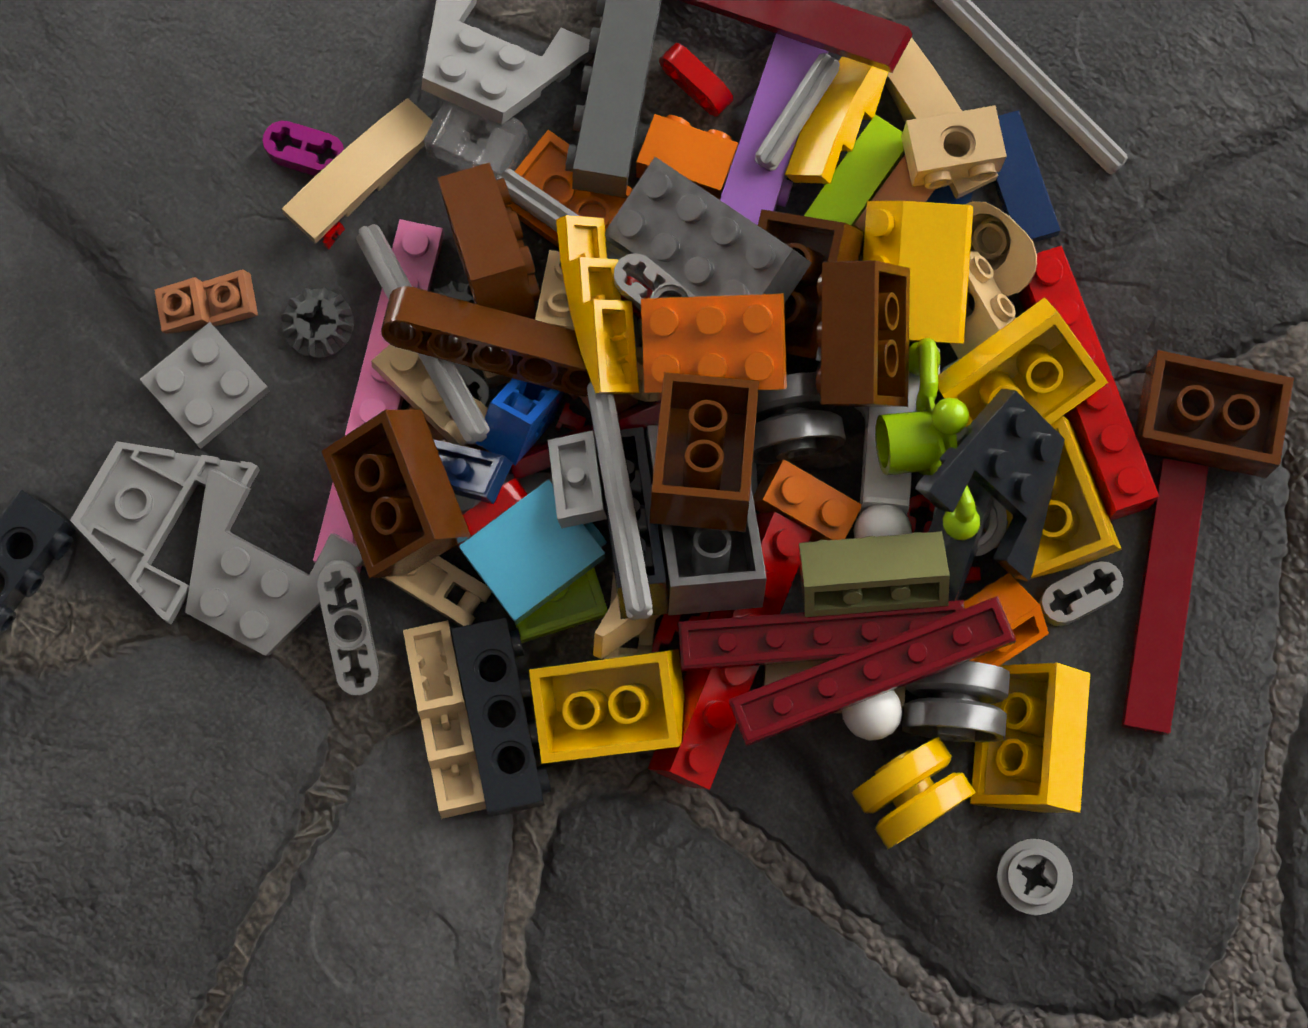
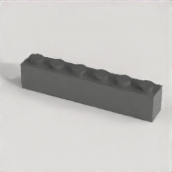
M662 0L597 1L596 15L603 16L601 28L592 27L588 53L594 54L595 59L593 67L586 65L584 67L581 92L588 93L585 106L577 104L573 131L580 132L578 145L569 144L565 171L573 172L572 189L625 198Z

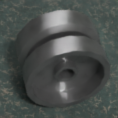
M817 372L786 375V389L758 390L753 463L774 464L783 459L788 462L800 461L826 454L844 445L846 437L842 417L830 412L835 405L821 404V395H819L816 388Z
M967 661L907 684L906 690L921 698L904 704L902 731L934 739L940 737L941 740L953 742H997L1004 740L1007 713L991 704L1008 698L1010 671L987 663Z

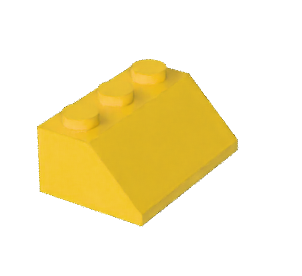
M867 201L863 261L876 260L910 268L909 342H918L924 338H930L936 343L964 344L973 206L916 201Z
M1045 297L938 375V390L944 398H957L966 405L969 411V421L966 428L1001 389L1017 391L1051 425L1108 383L1059 312Z
M1064 416L1051 424L1065 441L1031 578L1078 567L1122 550L1074 425ZM1006 509L1009 526L1013 515Z
M678 649L529 670L541 764L679 747L682 744L685 694Z
M1060 663L1000 665L999 667L1010 671L1008 698L991 705L1007 713L1005 739L997 742H975L972 788L976 793L971 796L970 804L1042 813H1080L1090 673Z

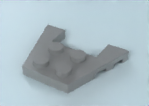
M436 0L421 90L502 125L539 98L541 91L554 81L561 82L570 75L571 68L581 61L584 64L587 63L594 54L588 53L589 39L560 28L543 56H538L522 49L518 45L511 44L483 32L479 28L465 24L464 21L476 5L477 0Z
M116 441L70 521L165 622L172 625L188 597L189 585L151 566L197 485L206 486V479L210 469L217 470L249 488L260 469L251 462H232L220 460L218 457L194 456L176 453L174 450Z
M210 469L206 479L185 613L265 656L271 655L311 615V612L320 605L317 579L322 568L334 560L348 561L356 568L360 567L364 562L357 545L337 534H330L309 575L231 533L230 529L251 488L217 470ZM334 571L332 579L326 582L327 587H335L337 590L346 578H342L340 571Z

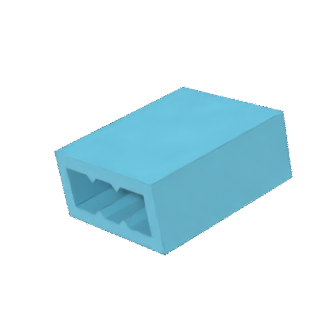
M548 479L459 545V548L517 625L605 559V552L601 547L607 542L592 522L585 525L561 528L557 520L553 484Z

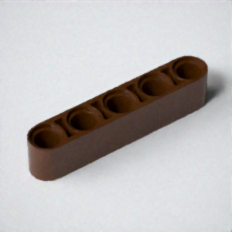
M398 287L391 292L381 328L382 337L390 345L566 393L588 396L587 386L591 380L580 352L575 330L415 287Z

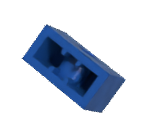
M512 378L490 402L485 416V421L490 429L486 434L487 438L482 442L477 441L476 444L492 453L506 456L516 466L553 423L565 392Z

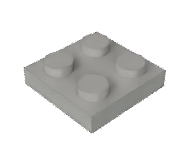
M211 322L201 328L140 379L200 449L270 392L267 385Z

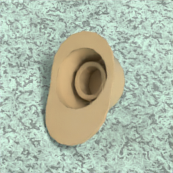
M972 201L964 204L973 206L970 252L978 251L980 256L989 262L994 273L993 279L1003 295L1010 296L1021 292L1031 283L1036 271L1037 253L1033 241L1009 215L987 202Z

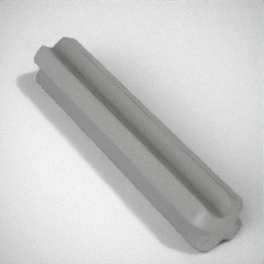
M826 53L818 55L757 150L755 161L758 165L769 171L777 169L837 75L840 67L837 59Z

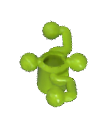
M924 338L909 347V372L920 378L919 391L916 397V411L885 414L877 417L875 425L876 451L878 462L884 475L919 472L923 476H932L942 465L939 458L949 447L957 448L956 434L960 433L969 421V411L966 405L957 398H945L936 405L934 404L938 392L940 352L933 339ZM968 485L954 512L946 511L943 516V528L947 535L955 540L964 541L972 538L980 527V516L975 509V502Z

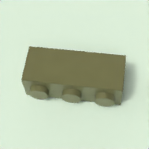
M942 531L799 543L800 579L805 617L948 606L950 574Z

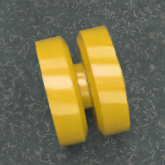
M940 737L932 739L914 751L909 749L875 771V776L852 792L864 813H875L892 802L895 805L896 809L880 819L875 828L887 849L892 848L976 793L963 773L954 772L935 784L932 781L931 777L947 767L952 758Z

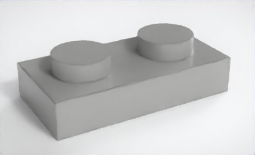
M593 430L548 440L557 520L561 528L607 519L602 474Z

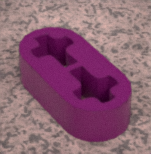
M290 121L272 123L265 130L262 140L265 151L272 162L316 176L333 159L328 158L325 164H320L318 156L315 153L309 152L310 150L324 153L327 148H331L335 158L344 150L343 144L338 137ZM285 135H289L292 144L300 147V149L285 146L281 152L278 151L274 141H282Z

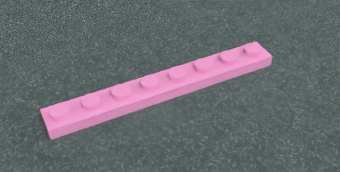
M399 219L392 251L412 287L430 291L444 237L443 228ZM383 288L345 435L384 410H401L403 397L372 368L371 362L389 345L381 335V328L389 301ZM332 483L313 558L314 563H316L330 534H337L357 545L334 483ZM361 565L360 567H357V570H358L359 574H360L362 565Z

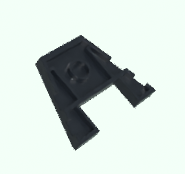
M1001 389L967 427L970 434L957 448L949 447L939 458L942 464L932 476L924 475L915 489L939 510L954 512L970 478L975 479L1013 515L993 559L1014 578L1029 581L1033 573L1065 439L1017 391Z

